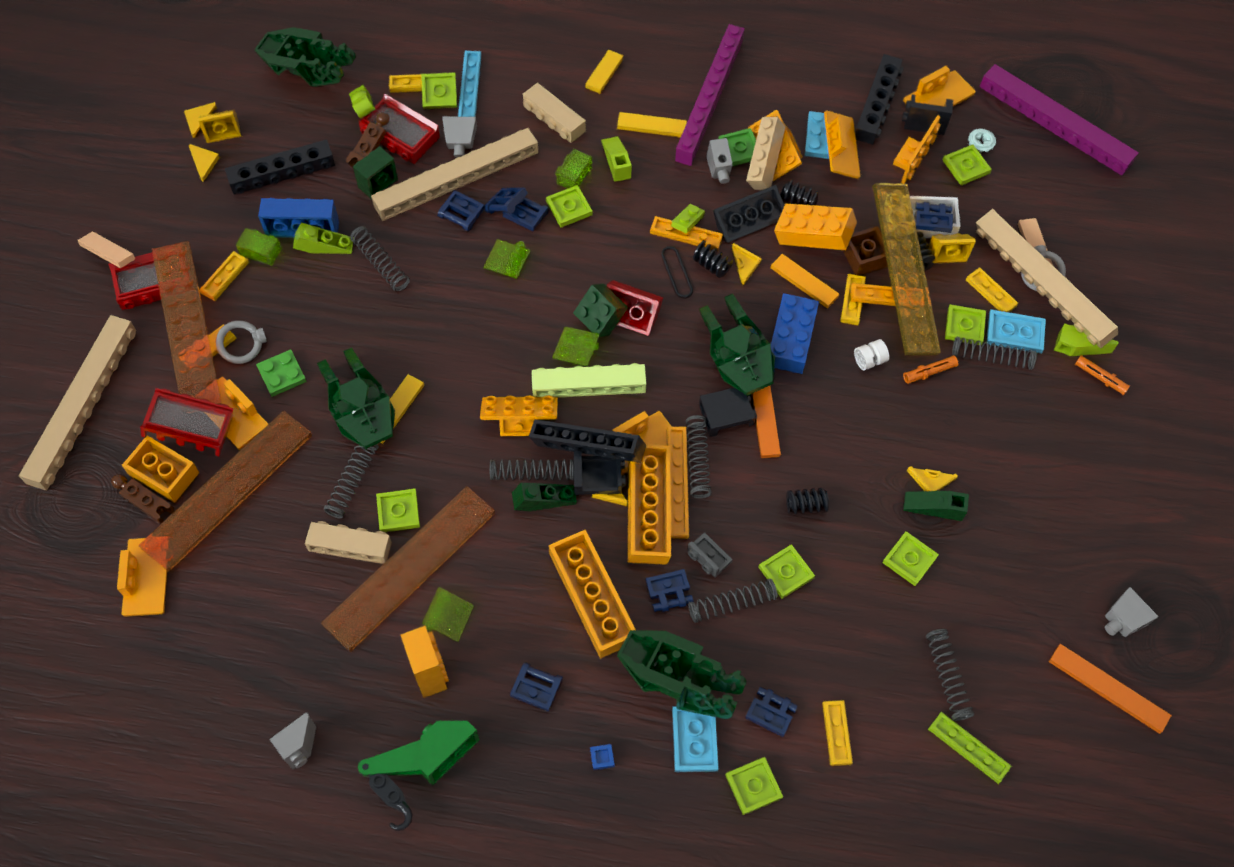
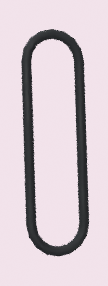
M667 246L661 252L664 264L676 294L682 298H687L693 293V287L678 250L675 247ZM667 249L675 250L690 287V293L687 295H681L677 290L664 256V251Z

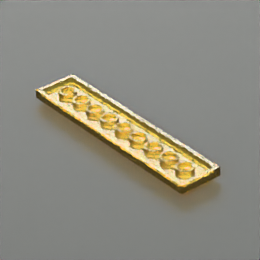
M875 183L872 187L905 355H938L941 351L907 184Z

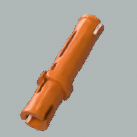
M953 355L926 366L920 365L915 370L905 372L903 374L904 380L907 384H910L920 379H928V376L957 367L958 360Z
M1083 355L1075 363L1076 366L1105 383L1106 387L1110 386L1123 396L1130 387V385L1118 379L1116 374L1107 372L1083 357ZM1087 365H1089V366L1092 367L1093 369L1097 370V371L1100 372L1101 374H1098L1097 372L1093 371L1092 369H1090L1089 367H1087ZM1104 376H1106V377H1108L1109 379H1111L1112 381L1116 382L1118 385L1112 383L1111 381H1109L1108 379H1106Z

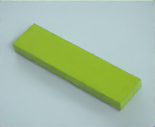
M942 712L928 728L929 731L998 784L1012 767Z

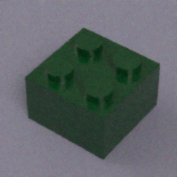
M381 147L371 151L369 155L359 160L353 166L358 188L371 200V195L387 189L398 181L394 158Z
M593 284L573 314L596 337H603L611 334L628 307L605 284Z

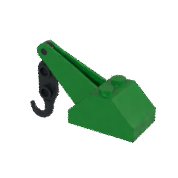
M436 721L434 724L431 723L424 728L420 740L360 761L358 770L362 776L370 778L369 785L387 806L401 811L405 816L404 822L400 825L390 823L389 826L392 829L398 831L406 829L411 824L413 816L402 790L389 776L423 774L424 778L433 786L479 741L477 730L468 721Z

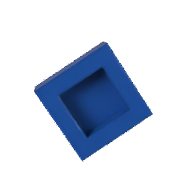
M611 744L590 747L593 770L614 767Z

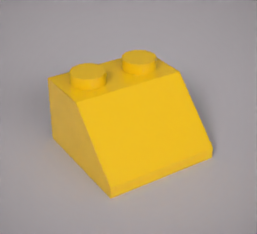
M235 110L208 114L198 118L207 143L241 137Z
M959 233L953 235H932L929 249L932 250L931 255L935 256L933 263L967 262L976 242L975 238L968 234Z

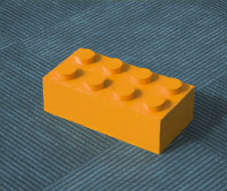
M785 204L774 232L779 245L846 250L857 221L853 208Z
M426 626L401 634L423 698L446 690L445 683L449 679L432 631L427 632Z

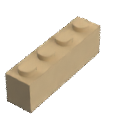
M536 83L523 93L524 107L536 114L538 119L546 122L551 129L557 131L563 139H567L572 143L586 132V120L539 83Z
M762 117L746 179L754 190H764L772 185L786 128L778 117Z
M323 521L318 523L311 522L305 541V546L310 552L386 564L392 544L390 536L385 532H368L364 528L350 529L340 524L333 526Z

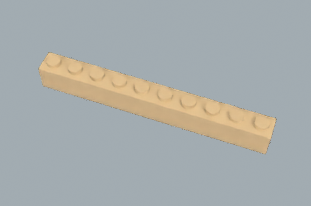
M529 128L519 130L508 137H503L501 140L487 144L478 150H473L464 156L457 157L448 163L441 164L434 169L425 171L418 176L411 177L404 182L371 195L373 206L381 220L385 221L537 154L538 142Z
M993 209L976 222V232L981 238L985 237L988 240V244L994 250L998 249L1001 257L1005 261L1009 260L1016 272L1024 274L1025 280L1029 284L1033 283L1037 287L1038 293L1041 296L1045 295L1054 308L1058 307L1062 311L1063 317L1068 321L1071 320L1074 323V327L1080 333L1084 332L1092 345L1096 344L1101 349L1118 335V327Z
M112 315L108 318L19 474V477L25 484L46 491L53 484L55 475L59 468L63 466L68 452L74 446V441L81 434L84 423L91 416L92 409L96 402L100 400L103 389L109 384L112 373L118 368L122 355L126 353L127 346L135 337L136 329L131 321Z

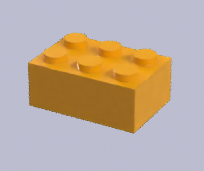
M148 435L121 465L129 476L174 503L200 473L192 461Z

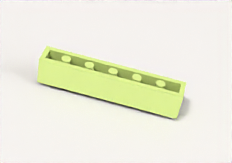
M645 364L576 366L574 368L557 367L555 369L538 368L532 370L533 396L576 397L646 393Z

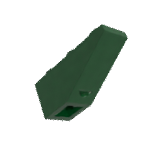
M521 482L512 492L515 511H537L575 505L577 503L574 485Z
M954 491L905 492L903 511L962 521L968 512L969 494Z

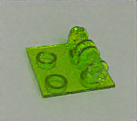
M497 239L483 268L517 279L530 250L525 248L523 241H519L514 245Z
M564 327L552 358L588 366L593 351L599 348V343H597L599 334Z
M438 587L422 624L426 626L428 631L435 630L458 642L474 605Z

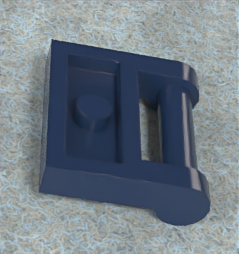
M501 188L485 204L484 209L487 213H494L495 211L513 213L515 206L523 201L528 192L526 188Z
M454 190L439 209L438 217L446 218L469 232L474 222L483 212L484 204ZM449 209L467 217V220L448 212Z
M524 197L523 201L515 206L513 213L503 211L504 218L534 231L543 217L548 214L550 208ZM521 203L524 204V205H526V206H528V207H530V208H532V209H534V210H536V211H538V213L535 212V211H533V210H531V209H529V208H527V207H525V206H523V205H521Z
M524 662L511 690L510 697L549 712L563 677L551 675L533 668L531 664ZM527 674L551 683L552 687L549 688L525 677Z

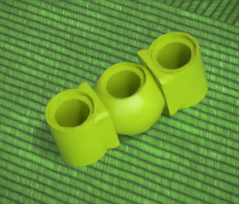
M364 85L349 93L352 106L360 119L375 110L371 96Z

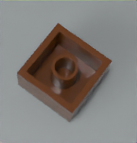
M878 226L853 233L847 249L843 250L855 275H862L889 267L893 255Z

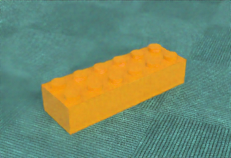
M646 444L641 463L628 461V563L667 565L671 558L670 446Z
M586 530L549 545V555L599 658L601 659L619 651L630 630L636 629Z

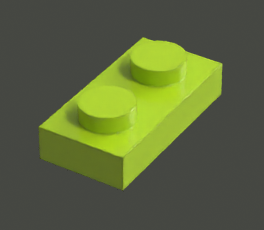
M689 204L672 220L671 227L687 234L704 217L705 211Z

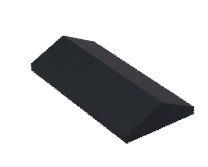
M771 186L714 209L713 213L717 229L723 234V239L726 243L777 223L783 211L784 203L777 186Z

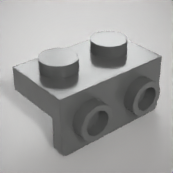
M705 532L694 542L688 543V555L694 561L697 560L702 565L703 570L709 575L712 574L714 577H717L732 563V559Z

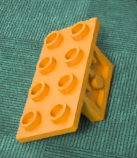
M944 66L920 79L917 90L912 94L916 95L915 102L944 106L946 99L953 100V106L975 95L976 91L955 70L950 72V69ZM912 94L904 97L903 101L905 103L907 100L910 101Z
M775 110L769 115L765 116L778 117L784 124L778 110ZM761 120L749 127L755 139H757ZM785 124L786 128L773 181L802 164L801 158L803 156L791 130Z
M826 110L824 118L831 172L858 179L860 177L853 118Z
M937 115L921 142L909 137L896 156L893 165L905 170L902 184H905L907 179L911 180L915 173V167L918 168L922 162L921 157L926 156L930 148L929 145L934 143L937 137L935 133L938 132L941 126L939 123L940 116Z
M221 377L194 397L196 399H207L215 404H226L233 408V419L226 437L239 450L269 428V424L258 414L254 404L230 379L227 381L224 377ZM205 413L221 430L224 417Z
M530 395L525 397H483L480 419L499 420L500 436H529L535 419H557L558 397L550 395L544 397Z
M644 411L612 431L639 435L645 444L667 446V426H672L661 411L651 416H648ZM626 460L625 469H621V475L628 472V461Z
M168 537L129 539L127 550H120L117 590L123 595V616L164 614L170 543Z

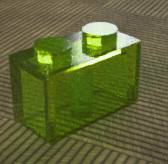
M573 149L565 157L563 165L559 166L556 170L557 184L567 189L576 185L579 187L592 168V157Z
M245 228L236 243L240 255L271 266L281 251L279 240L275 236H268L258 230Z

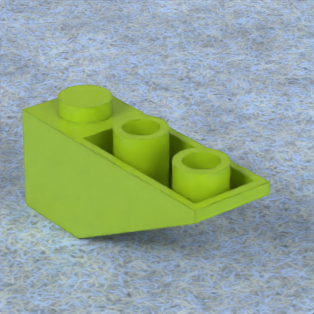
M619 137L601 140L614 182L631 179L632 165Z
M302 222L295 232L293 244L294 249L308 253L351 254L353 246L350 236Z
M1064 323L1058 334L1054 351L1069 356L1108 354L1114 351L1119 342L1110 340L1100 349L1096 344L1092 345L1088 341L1087 335L1084 332L1080 333L1074 325Z

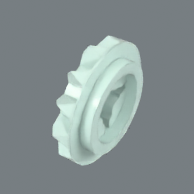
M985 129L972 131L968 138L969 146L974 145L980 153L982 151L988 153L990 149L993 150L996 144L995 136Z

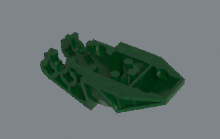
M295 27L267 32L254 49L257 55L277 75H280L287 69L292 74L302 77L311 87L339 83L344 76L341 66L351 65L356 59V53L347 47L346 43L337 47L332 41L324 40L321 32Z
M732 293L724 297L730 314L735 319L737 327L723 332L721 324L718 323L708 305L699 308V311L711 334L710 355L723 381L748 396L774 383L775 355L771 350V344L745 313Z
M351 347L343 351L356 377L355 379L341 385L326 359L318 362L317 365L328 385V409L342 436L367 449L393 437L395 409L382 385L363 366Z
M630 630L617 655L643 692L661 691V693L677 699L676 709L729 719L736 709L737 702L733 701V696L728 694L717 699L711 694V690L739 695L742 694L747 684L746 679L741 675V671L737 670L727 675L720 662L701 655L704 646L667 631Z

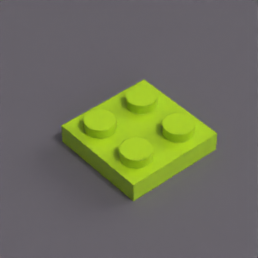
M455 73L421 74L423 109L457 107Z
M974 145L945 155L943 158V162L960 185L988 175L992 170Z
M578 185L546 197V202L560 227L593 215V211Z
M949 305L945 339L954 341L958 336L960 339L965 338L966 343L970 339L974 341V344L980 340L982 345L984 341L986 311Z
M416 488L376 494L380 531L391 532L420 527Z
M905 532L882 563L916 586L939 554L908 532Z
M792 544L759 564L758 567L767 579L773 580L781 599L815 578L814 573Z
M765 757L725 774L743 815L783 798Z

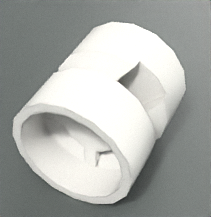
M881 339L854 350L856 362L863 371L874 367L875 364L879 365L889 361L887 346Z

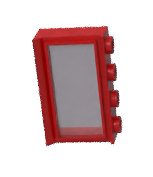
M385 93L382 100L375 106V110L366 115L362 120H359L360 131L363 134L370 122L377 123L376 116L379 113H387L390 121L386 126L382 127L387 132L379 145L382 144L390 152L400 155L405 161H410L413 164L440 138L437 124Z
M182 245L136 256L134 261L122 268L109 263L116 301L122 310L132 309L136 306L151 304L155 301L166 300L195 291L187 256Z
M155 388V393L145 419L140 426L141 437L145 438L147 432L156 433L157 439L160 441H165L167 436L175 438L179 446H184L187 441L195 443L196 449L199 451H204L205 446L216 449V456H220L233 419V408L226 404L212 403L207 399H196L187 394H177L168 389Z

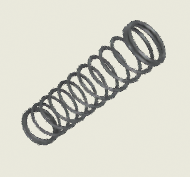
M365 226L356 228L350 236L352 242L357 245L358 249L369 259L370 263L374 264V268L378 269V272L382 274V277L386 279V282L390 284L394 291H401L406 288L410 278L404 275V271H400V267L396 266L395 261L392 262V257H388V253L384 252V248L380 247V243L376 242L375 238H371L372 234L367 233L368 229ZM365 230L364 235L355 240L356 235L360 231ZM367 234L370 235V238L365 243L359 244ZM374 239L373 244H371L368 248L363 249L364 245L367 242H369V240ZM374 244H378L377 249L367 254L368 250ZM378 249H382V252L377 257L371 258L373 253ZM384 253L387 254L382 261L375 263L378 257ZM388 258L391 259L386 266L379 268L383 261ZM395 263L390 271L383 273L389 264ZM399 268L395 275L388 277L393 269ZM403 273L402 276L398 277L394 282H392L393 278L397 274ZM403 278H407V281L404 284H402L399 287H395L397 282H399Z
M958 336L954 340L952 355L956 357L958 356L960 345L964 339L965 348L963 358H965L967 347L970 341H972L971 359L973 358L975 347L979 342L980 349L978 361L980 360L981 352L984 345L987 344V355L985 359L986 362L988 360L989 351L992 345H994L993 363H995L996 354L1000 346L1002 347V356L1000 364L1003 363L1004 353L1008 347V366L1010 365L1011 356L1014 349L1017 350L1015 367H1017L1019 355L1022 350H1024V361L1022 368H1025L1026 358L1030 351L1031 353L1028 360V369L1032 370L1036 363V350L1030 349L1026 353V350L1024 348L1018 351V348L1014 347L1011 351L1009 345L1004 349L1002 344H1000L996 349L995 343H992L989 347L988 342H984L981 347L980 340H978L974 345V341L972 339H970L968 343H966L965 338L960 339V337Z
M694 415L686 419L687 438L689 439L687 444L689 446L688 452L690 453L688 455L690 460L688 465L691 467L689 469L691 474L689 479L692 481L690 483L692 488L690 495L694 498H706L712 494L711 486L699 485L694 488L692 487L693 482L706 484L711 481L709 478L691 479L692 475L696 477L710 475L709 471H704L710 467L708 464H705V462L709 461V458L704 456L709 453L707 450H704V448L708 447V444L704 443L708 438L703 436L707 433V430L700 429L707 425L706 418ZM691 419L704 420V422L689 423L688 421ZM689 427L695 428L694 430H691L690 432L688 431V428H689ZM697 430H703V431H705V433H701V434H694V433H691V432L697 431ZM689 434L699 435V436H694V437H692V438H689ZM697 437H704V438H706L705 440H700V441L692 440V439L697 438ZM689 441L699 442V443H695V444L690 445V444H689ZM697 444H705V445H706L705 447H693L694 445H697ZM690 447L694 449H699L693 452L689 451ZM698 451H706V452H707V453H705V454H694V452H698ZM692 454V455L700 456V457H696V458L691 459V458H690V455ZM699 458L707 459L705 461H694L695 459ZM691 461H692V462H695V463H701V464H696V465H694V466H691V465H690ZM699 465H706V466H708V467H706V468H695L696 466H699ZM692 468H693V469H696V470H702V471H697V472L691 473V469H692ZM701 472L708 473L707 475H695ZM702 479L709 480L707 482H696L697 480ZM696 491H708V492H709V493L704 494V495H696V494H693V493L696 492Z
M378 444L374 445L375 447L367 448L372 452L367 451L360 445L355 447V452L351 454L352 459L348 460L349 465L344 468L346 472L341 473L342 479L338 480L339 485L335 486V492L331 493L332 499L327 500L328 505L324 507V511L327 514L340 519L345 514L342 509L331 506L329 501H335L343 507H349L345 502L334 499L333 494H338L348 501L352 500L350 496L337 492V487H341L348 493L355 494L353 489L341 486L339 481L344 480L353 487H359L354 481L345 479L343 474H348L359 481L362 480L360 476L348 472L346 468L351 467L360 474H366L363 469L350 464V461L354 460L363 467H369L364 461L354 459L353 454H358L361 458L372 461L370 456L357 452L356 448L361 447V449L369 454H376L374 450H378ZM328 509H331V510H333V511L339 513L340 515L335 514V513L331 512V511L328 510Z
M491 459L490 480H494L495 476L499 480L501 470L504 479L507 480L509 468L511 478L515 480L517 466L520 480H523L525 467L528 480L531 479L533 469L535 479L538 480L540 468L543 479L546 480L548 466L551 480H554L556 465L559 480L562 479L564 466L567 480H574V460H570L569 475L567 474L565 459L563 460L560 476L558 460L556 459L552 477L549 459L547 460L545 476L542 460L539 461L538 475L536 476L534 459L531 463L529 476L525 459L521 477L519 460L517 459L513 478L511 460L508 461L507 475L505 477L503 460L500 462L499 476H497L496 462L494 459Z
M767 579L765 584L760 581L758 587L755 584H752L750 589L744 586L743 592L739 588L735 590V594L729 590L727 596L721 592L720 599L717 595H713L712 601L709 597H706L704 603L698 599L697 606L691 601L688 605L694 623H698L699 620L702 621L699 601L706 611L707 618L710 619L707 611V599L710 601L714 614L717 617L714 597L718 599L722 613L725 615L722 605V594L728 602L730 612H733L729 599L730 592L736 600L738 610H740L737 590L742 594L745 606L748 608L745 588L748 589L752 603L755 606L756 603L752 594L753 585L758 591L762 604L763 598L760 593V583L766 589L769 601H771V598L773 600L778 598L776 586L772 579Z
M937 629L927 633L926 637L927 640L932 641L929 644V647L934 649L931 654L937 656L934 663L940 664L936 670L942 672L939 678L945 680L942 683V687L947 688L944 694L950 696L947 699V703L953 704L949 708L950 711L955 712L952 715V720L968 719L975 714L971 710L973 707L961 710H952L951 708L959 703L968 702L970 699L958 702L948 701L952 697L965 694L968 691H961L956 694L946 693L951 688L963 686L965 683H958L953 686L943 685L949 680L962 677V675L941 678L944 673L958 670L960 667H953L948 670L938 669L944 664L956 662L957 659L936 662L941 656L954 653V651H949L940 655L933 654L937 649L952 645L947 643L939 647L931 646L935 641L949 638L947 629Z

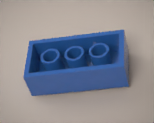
M261 198L258 217L266 237L294 238L301 222L338 233L339 218L334 200Z
M783 293L771 342V350L775 355V368L799 374L803 373L819 301Z

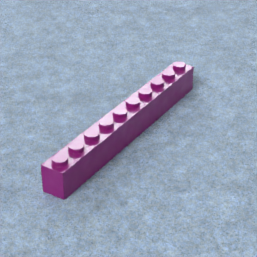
M731 24L728 25L676 147V162L692 166L743 43L745 28Z
M996 64L983 76L980 84L982 89L1118 174L1123 175L1136 159L1139 152Z

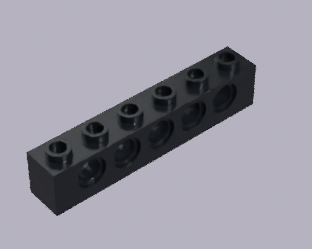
M883 54L855 131L856 140L873 145L875 138L879 139L882 130L879 127L884 125L886 119L884 113L888 114L891 105L888 102L893 100L895 91L892 90L893 88L897 89L900 80L897 79V76L901 77L904 69L901 66L903 59Z
M326 139L225 168L233 195L287 179H293L301 175L311 174L322 169H328L335 166V162Z
M536 419L529 434V438L540 447L570 452L582 451L583 454L641 463L647 446L639 435Z

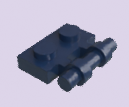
M929 202L916 203L915 229L952 232L953 214H947L952 213V206H946L943 203H939V205L929 204Z
M685 569L649 577L645 580L650 599L659 598L660 603L652 604L654 612L661 610L666 612L669 611V608L678 606L680 608L686 607V604H689L691 601L693 602L692 595L684 596L683 594L684 591L690 590ZM676 593V599L666 600L667 595Z
M760 687L757 694L764 697V699L760 701L754 698L745 718L784 737L793 718L785 712L789 710L795 713L798 705L792 703L791 699L787 697L784 699L774 694V691L769 688L766 690ZM769 701L781 706L780 710L768 705Z

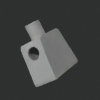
M443 117L448 149H454V157L456 158L464 156V149L473 148L477 128L476 117Z
M727 138L710 140L706 158L712 178H719L721 184L728 183L732 169Z
M1130 587L1106 613L1105 617L1110 622L1105 626V630L1112 636L1120 632L1124 637H1127L1148 626L1158 615Z

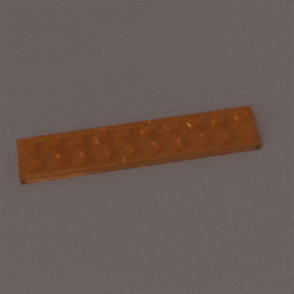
M185 241L154 248L152 253L179 394L190 395L192 398L207 399L212 403L222 404L190 243ZM181 406L184 415L198 412V410Z
M283 410L142 541L139 547L169 572L312 436L311 432Z
M466 486L321 622L322 626L351 652L495 514V510Z

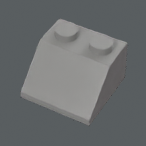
M307 712L270 739L282 758L292 769L303 766L311 756L317 726Z

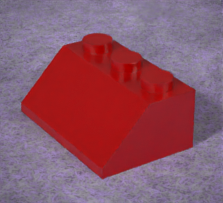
M614 280L609 282L607 287L628 307L617 325L649 336L659 315L663 297Z

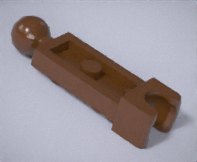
M379 113L376 116V124L369 123L355 149L348 155L346 159L348 165L353 167L359 160H362L371 151L377 149L387 132L382 128L390 121L387 113Z
M117 474L111 479L112 486L115 489H121L119 494L124 499L150 516L158 524H164V521L161 519L163 512L174 513V508L168 502L155 495L133 478L128 483L127 478L122 474Z

